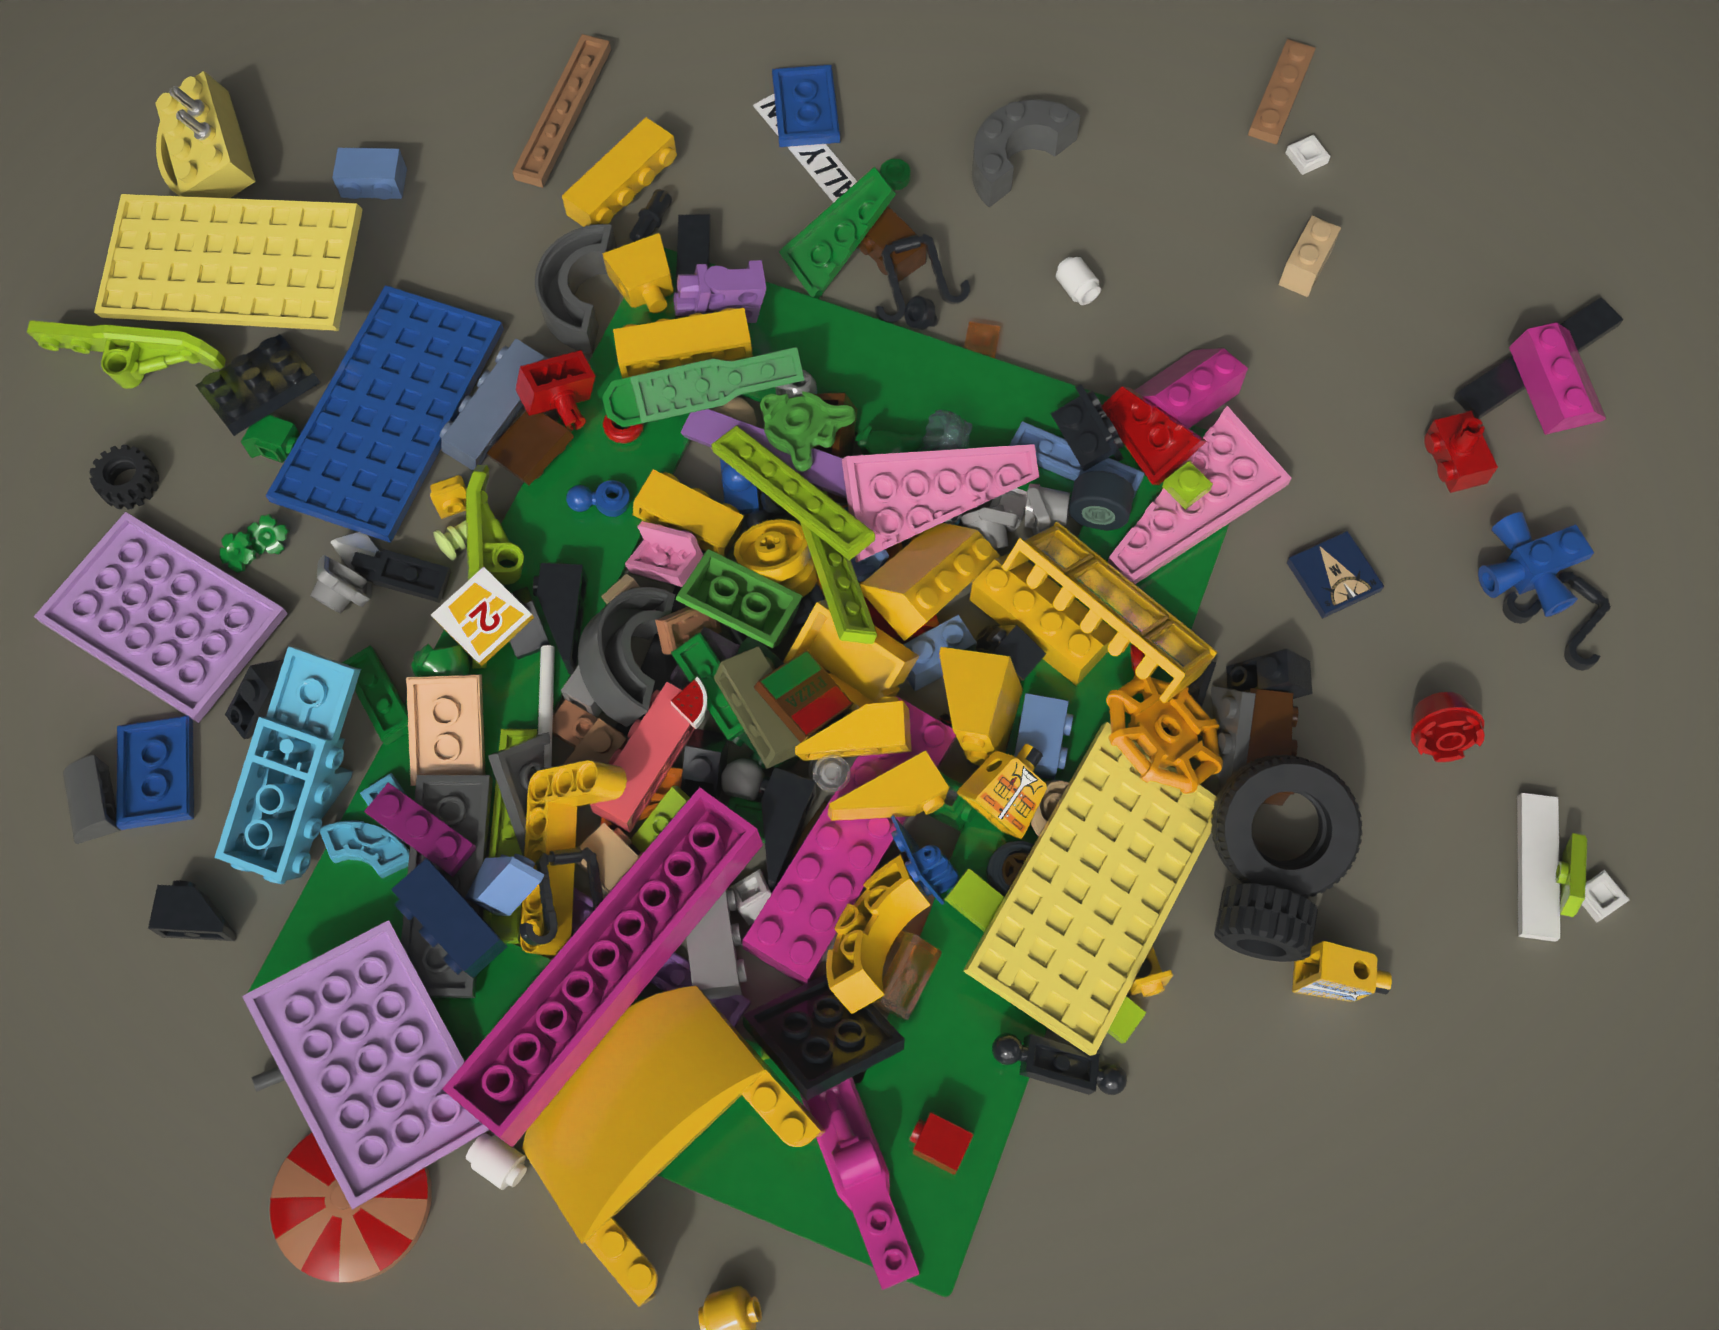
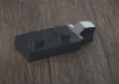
M383 549V552L376 551L374 557L355 552L351 562L354 571L366 574V580L374 583V585L438 603L441 602L451 575L449 567Z

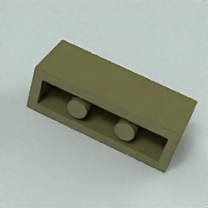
M758 646L722 661L714 679L768 769L796 756L795 746L801 742L754 689L755 684L760 679L775 670L772 661L764 656Z

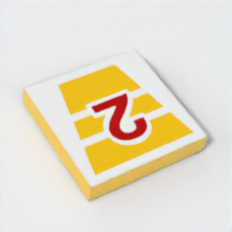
M485 567L479 570L431 614L433 619L481 667L534 619L533 615Z

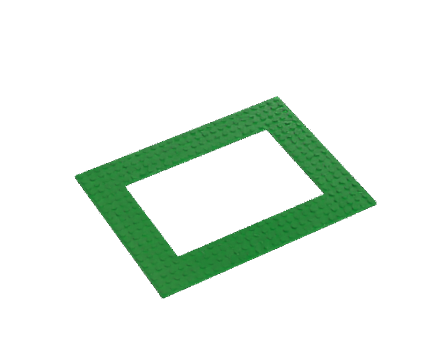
M665 247L664 251L674 291L671 295L665 297L667 307L659 313H651L647 304L634 308L623 298L588 362L596 376L589 400L576 403L580 412L585 417L586 423L578 430L575 429L573 423L571 424L574 429L570 432L574 438L566 445L565 450L557 455L544 469L543 474L539 478L535 479L530 485L522 484L501 523L509 542L518 546L524 555L522 575L519 580L503 586L510 593L528 587L549 644L555 647L553 713L563 695L561 689L571 677V674H568L539 599L533 595L534 576L539 575L541 563L583 565L588 583L581 629L582 635L588 622L607 605L601 596L622 578L627 568L625 563L634 553L642 538L638 525L643 520L633 516V502L653 469L660 473L667 472L674 475L691 441L680 433L690 413L646 422L640 436L633 442L626 444L610 440L603 429L606 411L602 396L611 381L622 379L613 329L622 328L628 324L641 325L653 323L659 319H675L673 298L674 293H676L677 251ZM710 263V267L716 266V264ZM765 281L766 292L757 322L747 323L753 357L797 347L802 370L811 374L816 381L817 394L846 393L857 407L856 436L870 425L872 430L921 434L923 443L917 452L999 447L1010 445L1023 421L1065 439L1051 413L1080 396L1075 385ZM773 387L741 394V396L761 402L766 395L776 394V389ZM1094 392L1101 405L1110 398ZM559 416L557 423L565 427L564 422ZM616 423V425H615L614 427L617 428V429H622V430H623V429H627V428L630 427V426L621 427L620 425H618V424ZM1197 426L1189 428L1202 438L1208 431ZM1124 445V447L1120 448L1119 450L1124 458L1120 463L1142 471L1127 447ZM1114 455L1108 457L1113 460H1116ZM1038 466L1039 478L1018 487V489L1027 491L1030 483L1040 484L1042 487L1070 492L1071 500L1074 481ZM1144 475V479L1133 499L1127 524L1119 529L1108 531L1082 526L1078 539L1108 562L1112 552L1130 529L1141 519L1148 506L1162 492L1163 482L1160 485H1152L1147 476ZM614 480L624 484L629 491L628 509L622 515L616 517L602 514L596 505H592L584 512H577L572 510L566 501L567 492L575 485H584L592 492H596L600 484ZM609 493L606 495L608 498L611 499L618 497L616 493ZM1229 524L1135 584L1190 630L1194 624ZM508 559L499 562L504 568H512L516 565ZM1075 597L1077 601H1079L1086 608H1088L1084 603H1082L1078 598ZM443 630L434 649L456 646L457 642ZM510 641L487 661L486 668L472 669L471 656L469 660L470 675H482L486 775H490L493 779L488 842L491 837L496 778L488 755L499 751L501 729H537L538 731L541 651L518 660ZM1131 642L1125 651L1118 656H1112L1107 652L1077 686L1042 659L1030 674L1020 682L1023 690L1005 753L1013 756L1015 754L1026 693L1068 701L1067 714H1072L1073 720L1070 735H1063L1061 747L1068 748L1064 769L1057 768L1054 780L1069 783L1100 727L1106 722L1111 724L1110 707L1106 703L1109 692L1118 690L1134 678L1130 654ZM1159 665L1151 675L1152 678L1169 683L1174 679ZM1136 694L1132 697L1140 703L1144 701L1142 694ZM1125 712V727L1128 728V724L1131 722V715ZM409 732L387 746L382 743L341 821H364L384 829L385 827L364 812L368 805L360 792L390 773L394 775L406 795L413 801L415 800L416 786H411ZM1039 777L1044 782L1052 780ZM977 811L970 823L965 822L949 862L959 873V879L967 869H971L987 882L986 870L990 857L999 847L1014 841H1025L1035 844L1038 836L1031 823L1022 839L1001 832ZM402 841L410 851V846ZM325 849L248 993L388 920L401 942L404 915L395 906L399 898L391 889L407 876L408 867L381 878L372 866L363 861L345 860L334 863L330 859L327 849ZM951 889L941 894L943 900ZM935 898L887 1017L889 1023L905 1038L904 1050L868 1068L863 1080L860 1083L854 1084L889 1171L890 1198L920 1275L908 1279L906 1282L941 1297H948L953 1292L1029 1081V1077L1019 1075L1021 1061H1017L1012 1065L999 1063L992 1054V1044L999 1035L1010 1033L1017 1036L1023 1045L1024 1037L1029 1034L1044 1038L1047 1027L963 972L985 932L944 900L945 904L941 905ZM505 943L508 947L477 974L475 998H431L464 1061L469 1058L551 962V959L539 954L526 953L520 946ZM638 995L632 1004L645 998ZM745 1039L762 1058L761 1046ZM764 1059L765 1063L803 1104L799 1091L772 1059ZM743 1095L657 1175L873 1267L854 1214L837 1195L817 1139L814 1138L809 1144L802 1147L787 1145ZM930 1113L974 1134L955 1175L913 1154L915 1143L909 1141L918 1120L921 1119L926 1122Z

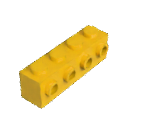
M645 117L562 195L567 216L583 227L609 224L618 211L624 206L629 205L638 192L644 187L649 186L659 172L673 163L677 156L674 135Z
M726 308L720 312L708 314L695 313L684 318L672 320L659 319L653 323L641 325L628 324L622 328L613 329L622 379L713 358L735 361L753 357L745 308Z

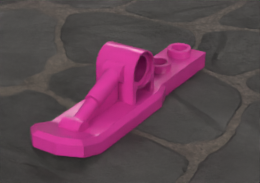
M851 1077L807 1101L800 1094L806 1109L826 1130L821 1137H816L838 1197L854 1214L881 1289L885 1290L920 1275L890 1198L889 1171L853 1078Z

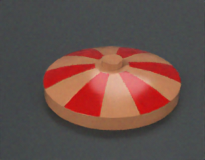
M310 1133L286 1157L272 1188L270 1220L279 1248L285 1257L299 1270L324 1281L355 1283L374 1278L386 1272L410 1252L424 1230L432 1199L428 1167L423 1168L352 1210L313 1133Z

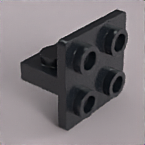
M1079 384L1075 388L1080 396L1052 412L1053 419L1083 471L1088 470L1112 455L1120 462L1124 458L1119 449L1124 447V444L1117 430L1104 412L1094 391L1091 390L1086 393L1082 384Z

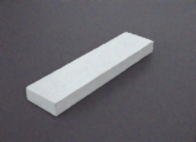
M1521 793L1517 796L1518 937L1556 942L1560 939V884L1555 881L1559 863L1558 797Z

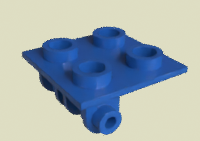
M894 815L890 816L896 828L895 831L891 832L892 837L900 851H905L909 861L905 862V865L915 883L919 881L927 897L933 894L941 905L945 904L941 894L955 886L959 880V873L937 846L928 845L920 849L916 841Z

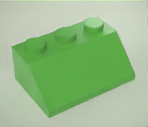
M708 549L677 594L676 600L774 648L781 644L794 622L803 596Z

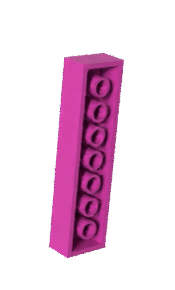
M899 698V701H904L909 708L911 752L858 756L829 803L925 750L937 769H939L956 739L953 729ZM828 803L745 935L742 949L799 984L804 985L808 983L837 937L838 933L834 928L847 904L854 905L866 889L863 884L877 871L893 845L894 839L891 832L895 831L896 828L891 818L831 821L828 816ZM909 817L896 818L904 826Z

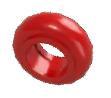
M607 415L603 420L604 433L610 440L616 443L626 444L633 442L643 432L644 423L632 425L622 430L615 428L616 423L609 419Z

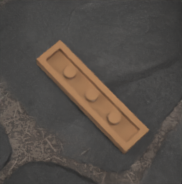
M1287 39L1251 124L1248 136L1277 145L1313 58L1315 47Z

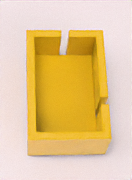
M825 599L815 604L783 662H788L807 649L825 671L829 670L831 672L829 673L830 677L854 703L850 709L855 711L865 704L877 703L876 699L880 697H895L900 690L897 686L904 683L919 655L875 625L877 637L873 644L839 640Z

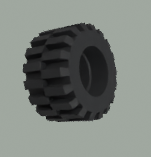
M1257 883L1227 886L1222 892L1214 936L1228 948L1254 958L1278 962L1303 960L1308 958L1311 953L1318 909L1310 900L1284 888Z

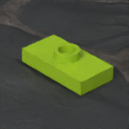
M672 786L631 838L632 844L640 852H645L690 797L678 786Z
M1572 833L1563 851L1562 861H1559L1555 881L1561 884L1560 915L1574 917L1585 899L1586 835Z

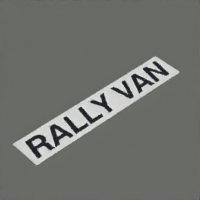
M774 94L753 106L778 135ZM826 144L788 147L833 203L857 182Z

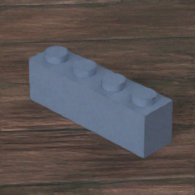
M515 339L510 347L505 345L496 357L495 362L497 364L491 372L486 370L477 383L478 390L473 396L467 395L462 401L458 410L460 414L455 421L449 420L441 430L442 452L471 470H474L477 465H481L488 456L486 453L502 437L524 407L515 390L520 366L548 358L518 339Z

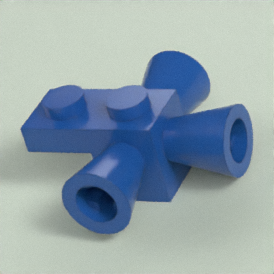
M1523 512L1513 513L1492 527L1491 531L1512 551V554L1506 562L1483 565L1479 568V582L1489 597L1496 598L1513 586L1519 595L1535 589L1545 617L1553 616L1566 610L1578 600L1556 577L1560 570L1586 561L1594 554V551L1576 524L1534 541Z

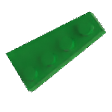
M873 167L779 251L811 297L817 299L821 297L895 197V191L877 168Z

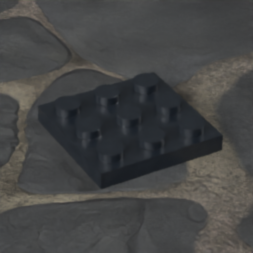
M278 334L275 337L265 339L260 343L259 347L251 352L237 356L232 360L231 364L218 372L209 373L195 386L229 431L235 436L313 388L320 381L287 341Z
M827 974L742 1015L744 1028L806 1101L904 1050L905 1038L872 1003L851 1014L829 989Z

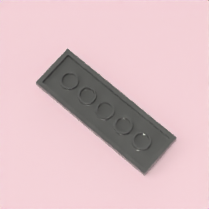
M417 775L414 801L476 846L475 851L454 877H451L432 863L465 898L485 858H487L493 779L490 775ZM411 846L408 874L426 859V857ZM466 900L473 907V909L482 917L483 908ZM403 916L401 944L430 998H475L477 975L472 978L464 971L457 975L443 960V957L448 954L443 947L437 944L433 948L419 933V930L423 927L419 920L414 916L409 921Z

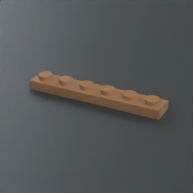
M584 34L581 35L513 170L515 180L544 187L611 51L610 41Z

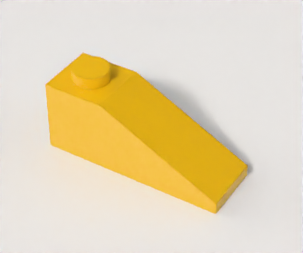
M880 697L876 699L877 703L865 704L795 746V754L803 761L911 752L909 708L904 701H899L897 697Z
M925 750L829 803L828 816L831 821L891 818L890 816L892 815L895 817H911L923 811L927 815L945 804L944 799H946L949 786Z

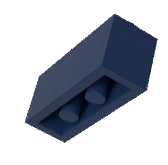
M427 858L391 889L399 898L395 906L409 921L414 916L423 925L419 933L433 948L437 944L443 947L448 953L443 957V960L457 975L464 971L474 978L508 947Z

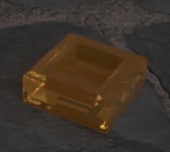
M969 322L964 348L995 358L1001 326Z

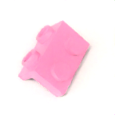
M641 521L638 529L644 540L625 563L629 572L683 587L704 556L698 545L697 538L686 530L680 531L661 524Z

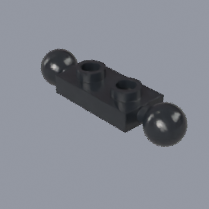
M1010 1033L999 1035L992 1044L994 1058L1004 1065H1012L1017 1061H1021L1019 1075L1088 1095L1096 1092V1086L1107 1095H1117L1124 1090L1127 1084L1126 1073L1120 1066L1106 1064L1098 1068L1100 1057L1098 1053L1089 1056L1077 1047L1033 1034L1024 1037L1023 1045L1017 1036Z

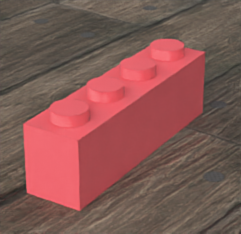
M668 682L665 683L661 691H654L651 696L648 712L642 720L637 719L628 732L629 741L623 750L617 749L609 761L610 765L620 766L625 770L627 783L623 794L615 800L590 804L593 813L629 833L641 817L644 809L648 806L651 798L660 787L695 729L671 705L670 700L682 690Z

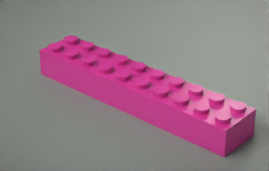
M699 787L445 1084L442 1090L496 1136L513 1147L763 846L758 829Z

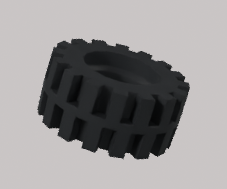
M121 445V449L113 446L110 447L111 452L103 451L100 453L102 458L100 460L95 458L93 461L95 468H90L89 473L92 477L89 479L95 491L111 507L114 505L116 509L121 510L125 506L129 510L133 509V504H137L140 507L144 504L143 500L145 498L150 500L153 497L151 491H157L158 485L156 482H159V475L157 474L156 467L143 451L134 446L130 448L128 445ZM136 469L135 475L130 481L122 485H114V480L123 471Z

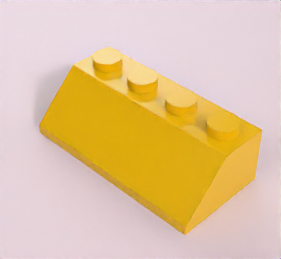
M940 523L921 533L861 583L860 587L863 595L905 641L978 577L994 559L999 558L1000 555L978 530Z
M1009 554L994 559L972 582L970 601L1000 625H1018L1046 653L1042 659L1077 686L1106 655L1108 645L1117 634V631L1102 620L1096 630L1088 634L1084 633L1080 628V624L1088 613V608L1074 599L1068 608L1063 611L1056 610L1053 606V601L1061 590L1060 586L1047 577L1042 585L1032 589L1026 583V579L1034 567L1027 561L1006 572L1001 567Z

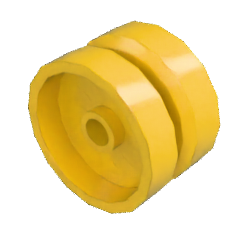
M776 519L756 524L742 533L735 543L733 554L736 563L803 597L811 592L817 583L818 574L802 527L795 521Z

